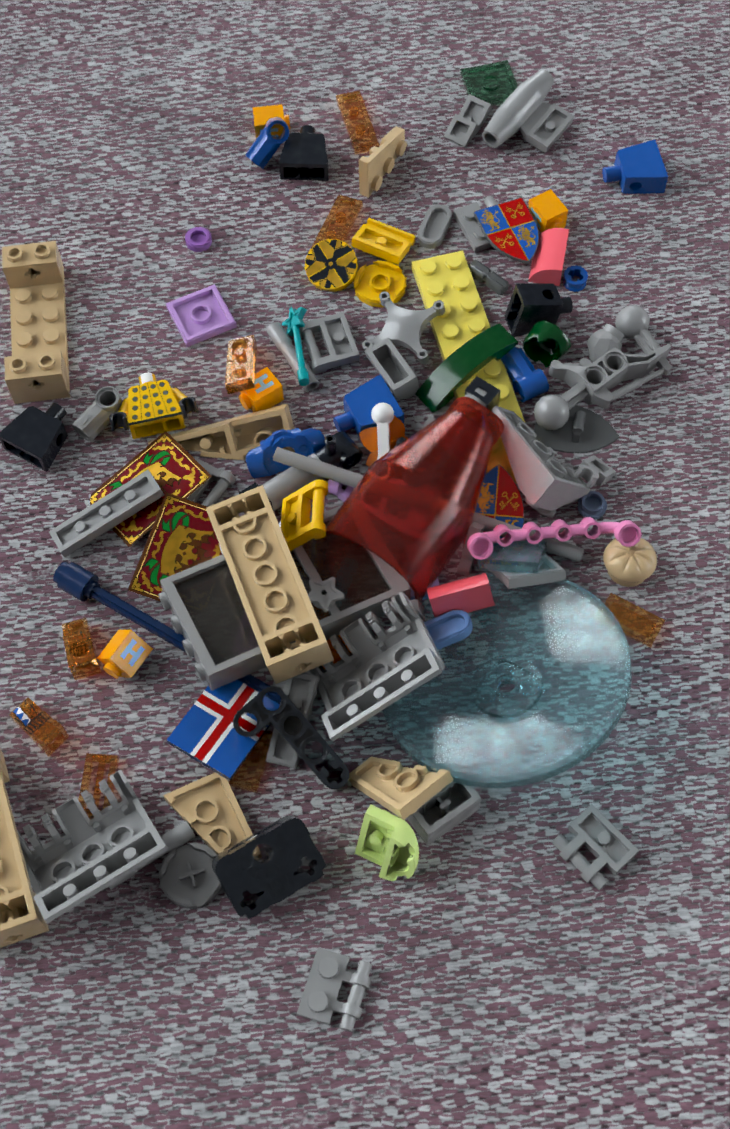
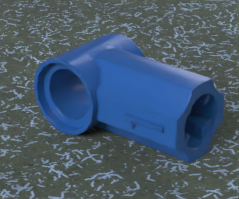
M280 117L270 118L266 122L265 128L245 154L262 169H264L280 145L288 139L289 128L286 122ZM275 124H281L284 127L283 133L278 137L270 134V129Z
M515 346L501 358L507 374L512 380L515 393L518 392L522 397L521 402L549 391L546 375L541 369L534 368L522 348H516Z

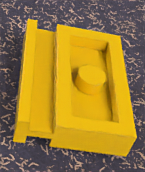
M369 217L367 223L363 224L352 237L351 246L399 265L410 251V247L415 244L416 236Z

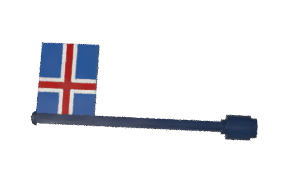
M64 561L56 569L53 581L57 583L58 588L82 602L88 598H93L185 652L182 640H185L182 634H177L172 628L101 588L97 575L75 562L69 563ZM208 650L215 665L226 661ZM251 674L212 691L208 685L167 738V743L231 781L272 724L270 723L253 737H245L236 732L233 726L234 715L263 689L271 686ZM276 693L266 695L263 701L265 708L270 711L278 709L281 697ZM250 713L243 715L239 721L240 728L245 732L254 730L257 725L256 717Z

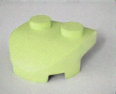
M370 804L364 815L355 854L382 866L379 877L382 879L395 881L398 876H406L409 879L414 874L419 861L418 841L413 829L405 820L391 814L387 810Z

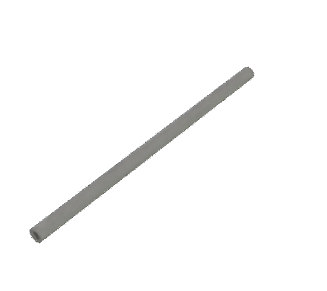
M280 447L276 448L273 456V461L468 526L473 522L485 525L484 531L486 532L493 531L499 524L506 525L510 530L522 529L521 527ZM531 531L529 536L534 535L535 532ZM507 532L502 533L500 536L505 537ZM554 538L542 539L538 544H531L527 540L516 541L579 563L584 552V548L561 542Z

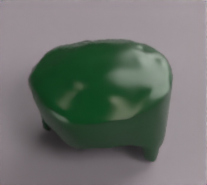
M545 320L535 323L523 341V349L529 359L534 362L541 361L545 368L549 367L553 360H558L572 346L570 339L558 326Z

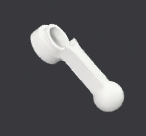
M378 403L371 412L372 419L377 424L378 457L372 466V478L385 483L390 481L398 482L401 475L400 467L391 458L389 423L394 418V410L387 403ZM389 464L394 469L392 477L386 480L379 478L378 469L380 466Z

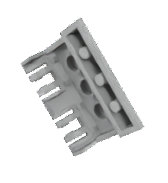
M403 591L391 598L403 620L400 619L392 605L385 601L381 604L382 610L394 626L385 631L378 617L372 611L368 612L365 616L376 633V637L366 621L361 617L339 631L341 638L351 653L339 636L334 634L330 637V641L342 659L335 664L331 661L305 672L306 674L320 677L318 690L327 710L321 717L332 741L340 738L436 677L445 668V664L426 625Z
M121 769L109 776L121 799H116L105 779L98 782L101 792L111 804L105 809L99 811L94 797L86 789L81 792V795L93 814L91 817L87 815L77 796L52 810L64 832L61 835L48 813L41 816L42 824L53 838L48 843L42 845L35 829L30 824H27L22 828L35 849L31 852L23 836L17 830L30 883L36 893L33 897L47 924L168 850Z

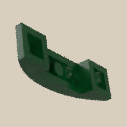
M500 323L484 330L463 344L442 362L425 380L415 395L432 413H435L455 397L453 392L493 358L496 361L501 359L518 344V341Z

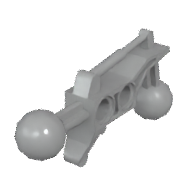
M637 305L625 306L618 312L615 318V327L625 335L624 338L635 339L645 355L625 354L614 347L593 363L587 358H582L579 363H561L559 360L551 362L548 370L549 375L563 380L571 388L561 396L549 394L540 398L534 407V419L539 426L546 430L562 428L569 419V410L582 400L588 405L594 403L602 408H608L612 401L641 387L642 384L662 374H669L671 365L666 358L671 345L667 344L660 347L649 332L650 317L645 309ZM656 367L659 368V370H657V371H655V372H653V373L647 375V374L650 373L652 370H654ZM636 379L628 383L627 385L613 392H610L611 389L620 384L622 381Z

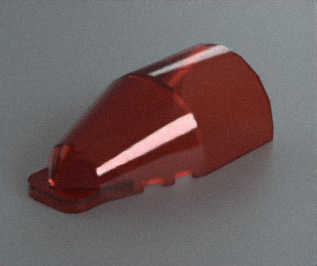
M470 397L457 398L446 413L371 464L327 524L326 535L323 539L325 540L329 534L343 536L373 552L393 567L407 581L414 591L415 600L418 599L421 602L427 593V588L433 585L468 534L493 447L500 439L504 430L502 420Z

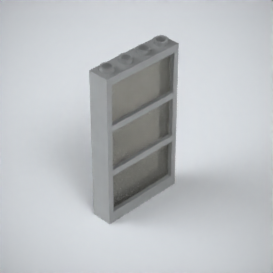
M357 500L324 512V523L326 524L325 537L311 539L290 551L307 594L311 591L310 579L323 582L330 577H335V588L344 594V599L336 601L327 612L311 603L326 640H329L334 634L340 635L339 631L361 617L368 623L365 614L370 611L378 618L384 616L385 613L382 610L381 604L385 601H392L391 598L399 592L403 591L409 600L411 596L409 584ZM224 554L160 580L162 592L158 596L164 610H171L173 616L170 617L173 628L177 634L182 632L185 640H182L185 652L189 658L194 656L197 662L194 665L197 676L201 682L207 681L211 691L267 667Z

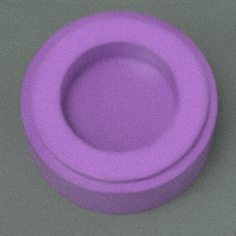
M203 227L190 229L185 235L187 247L194 252L207 250L212 244L209 230Z

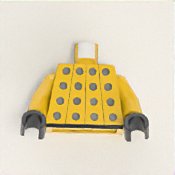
M148 372L139 376L140 385L132 386L128 389V397L123 400L118 412L111 414L109 417L112 431H115L116 428H124V430H129L130 428L132 438L137 439L164 433L165 431L170 432L184 429L183 418H186L187 414L191 412L199 413V409L194 397H187L179 389L171 388L167 380L156 381L155 375Z

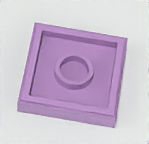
M215 284L166 303V308L187 347L237 327Z

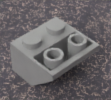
M442 758L428 766L427 769L430 772L436 773L439 769L449 770L453 781L418 808L414 814L407 817V820L427 846L477 812L480 808L481 797L462 772Z

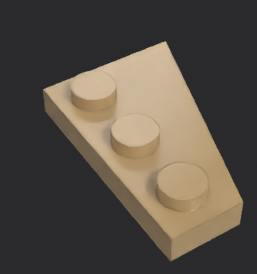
M395 126L382 138L379 148L373 146L369 150L370 156L368 158L362 156L359 159V192L361 195L369 198L374 190L378 191L385 173L389 174L394 167L397 156L404 154L407 146L405 129Z
M370 757L349 773V781L352 786L403 820L414 814L418 808L453 781L449 770L439 769L437 773L430 772L426 766L402 767L399 761Z
M216 772L163 795L168 804L184 821L188 822L189 826L217 855L253 835L228 780ZM258 846L254 849V859L262 857Z

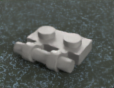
M488 196L484 199L487 207L500 204L498 201H495L493 196ZM477 202L453 210V216L474 253L493 247L485 237L474 216V211L481 210Z
M593 804L589 805L569 824L568 830L575 836L571 842L562 834H559L552 842L560 851L559 855L566 862L569 860L582 873L580 876L587 883L591 882L599 891L608 883V880L600 873L604 867L615 876L639 852ZM583 845L597 858L594 862L590 863L578 851Z
M318 947L297 1016L330 1026L333 1013L341 1014L343 1017L339 1028L353 1032L355 1022L360 1020L363 1009L360 1005L365 989H369L372 980L369 977L372 964L360 960L356 973L347 971L350 957ZM343 983L352 985L347 1003L337 1001Z

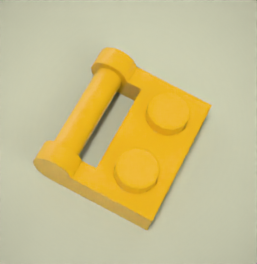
M314 480L282 500L280 528L290 551L311 539H321L326 535L324 505L329 485L324 480ZM311 499H313V503H312V519H311V522H310Z

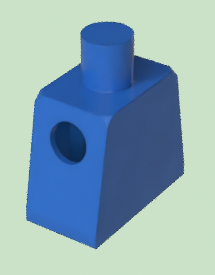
M656 140L618 150L614 166L603 167L602 171L605 183L619 181L622 194L664 193L668 180V174Z
M380 374L346 394L343 398L345 413L333 418L338 432L354 428L359 436L362 430L369 427H377V424L372 419L371 412L378 403L389 404L394 410V416L400 419L403 424L405 414Z

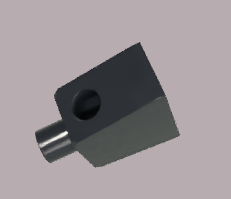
M310 125L302 126L300 133H289L279 159L280 180L329 181L325 138L322 133H315L314 127Z
M516 284L504 317L511 335L517 337L529 334L535 323L545 320L556 325L560 314L572 312L573 303L569 296L560 297L554 284Z
M53 403L46 412L30 406L0 432V442L5 450L47 472L68 436L64 424L61 422L67 413L57 403Z

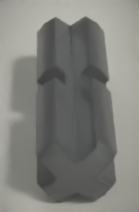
M473 260L469 264L472 276L481 283L485 281V286L492 291L502 295L508 290V281L495 272L490 273L491 269L478 260Z

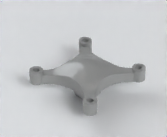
M381 292L379 299L381 305L387 309V320L376 338L365 340L362 343L364 352L389 337L394 345L403 346L413 351L417 355L420 364H427L429 356L428 352L421 346V335L425 326L433 318L445 313L444 303L441 300H437L428 309L409 310L396 306L391 301L388 292Z

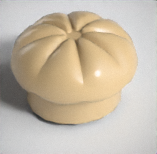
M615 538L607 545L603 553V561L608 575L614 582L625 587L641 584L653 574L657 566L656 552L653 546L643 538L631 547L623 546Z

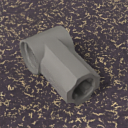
M112 386L100 388L95 394V401L72 424L73 429L81 437L92 442L110 423L109 416L118 412L122 404L119 391Z

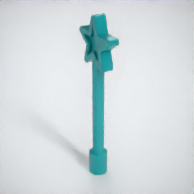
M290 307L289 317L282 323V326L287 327L288 335L294 336L299 368L297 371L299 385L306 386L310 383L308 370L305 368L299 327L305 326L302 319L307 309L300 307L296 310Z

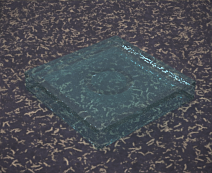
M527 540L514 541L507 547L493 543L492 554L486 559H477V569L537 574L547 552V541H541L538 544H531Z

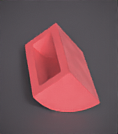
M552 228L539 234L538 247L532 259L528 282L560 286L569 229Z
M486 573L427 588L434 617L452 610H463L469 613L495 606Z

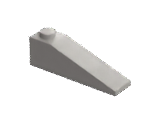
M494 406L492 412L519 489L526 496L524 500L529 506L534 509L542 508L553 511L587 495L591 491L581 477H574L576 471L570 465L564 467L553 458L556 452L551 447H547L542 442L535 440L537 434L513 411Z

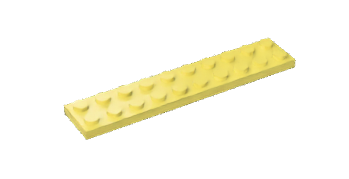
M463 251L412 261V271L425 309L432 307L437 300H441L445 306V313L438 315L430 321L444 362L463 344L490 328V324ZM493 358L454 391L457 403H459L465 396V389L478 376L500 390L498 407L513 411L524 421L505 365L501 359L496 361ZM492 413L488 419L484 417L469 434L480 470L484 476L492 468L500 464L517 484Z

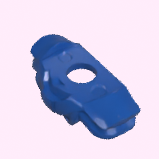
M299 428L277 430L267 439L260 441L259 447L251 449L247 453L246 464L253 478L271 476L282 472L291 466L273 461L277 447H291L295 453L308 457L324 447L325 437L320 430L314 428L302 431Z

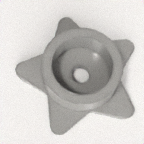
M330 577L323 582L315 579L309 580L311 591L308 593L311 603L324 612H327L336 601L344 599V594L335 588V577Z

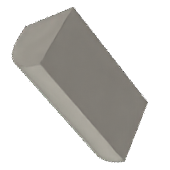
M389 337L365 350V355L379 375L381 374L396 398L408 399L415 395L419 389L417 376Z

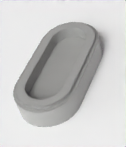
M434 205L427 210L417 233L418 243L422 247L433 249L442 244L452 222V211L445 205Z

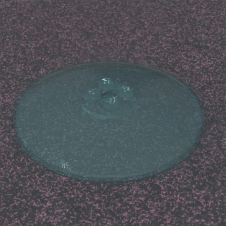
M491 572L486 574L495 606L469 612L468 614L473 624L471 634L461 641L438 650L445 664L443 672L385 708L383 713L390 731L401 748L419 765L426 766L428 771L437 773L439 769L449 770L453 778L452 782L468 786L509 788L533 784L557 776L571 769L598 749L614 730L625 710L632 683V665L629 646L622 627L611 610L590 591L566 579L560 582L508 589ZM428 598L421 603L425 613V620L423 622L435 618ZM506 684L515 685L514 689L509 692H501L499 690L501 686Z

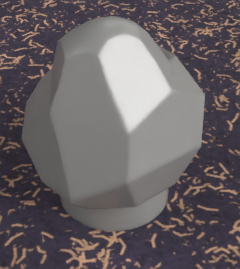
M606 324L603 329H599L591 334L587 341L590 361L593 363L614 347L621 351V340L625 335L610 324Z

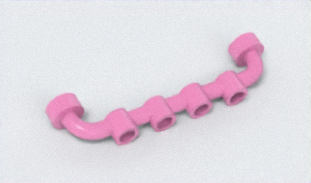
M585 517L580 521V524L568 525L564 520L558 519L549 527H539L534 522H527L523 525L522 529L510 530L504 524H499L493 531L471 535L467 541V549L474 558L482 560L492 554L493 543L507 547L514 541L527 540L531 544H538L542 539L557 538L559 541L565 542L573 536L585 535L589 539H596L600 534H614L616 540L623 546L631 547L636 545L641 539V530L630 520H624L620 523L597 522L591 517ZM593 525V528L587 531L589 526ZM565 527L564 531L558 534L559 530ZM532 530H536L534 535L529 536ZM507 532L504 538H500L502 533Z

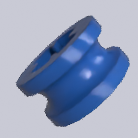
M581 266L568 267L564 272L563 285L569 291L577 292L583 290L587 283V271ZM574 276L579 277L577 282L572 281L571 278L573 279Z

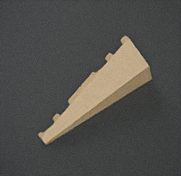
M287 403L171 434V436L185 450L201 451L202 457L244 460L251 449L260 446V441L267 439L277 430L294 429V424ZM155 439L150 440L148 442V445L151 444ZM284 447V448H283V449H286V450L295 452L294 449L291 448V447Z

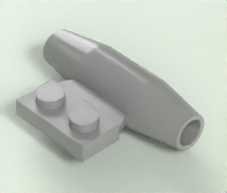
M544 69L536 72L521 83L496 110L482 134V138L488 146L497 148L520 130L526 142L546 154L572 124L574 115L555 103H543L554 84V78L550 72Z

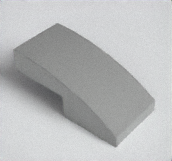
M469 94L459 115H454L443 137L466 147L483 126L493 108L492 105Z

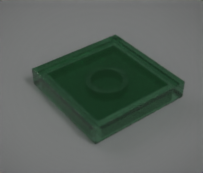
M508 60L460 69V75L468 96L469 94L490 103L492 106L502 104L518 87Z

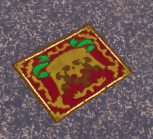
M167 431L162 433L91 494L90 505L146 470L150 471L163 491L164 496L111 528L128 547H131L152 529L166 492L186 499L212 477Z
M166 492L130 582L129 591L160 601L158 596L162 592L160 580L222 555L217 536L206 511L207 506ZM220 577L179 594L188 612L197 615L203 613L212 602Z

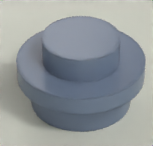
M590 491L587 495L579 498L577 508L583 517H591L595 520L605 514L607 502L599 492Z

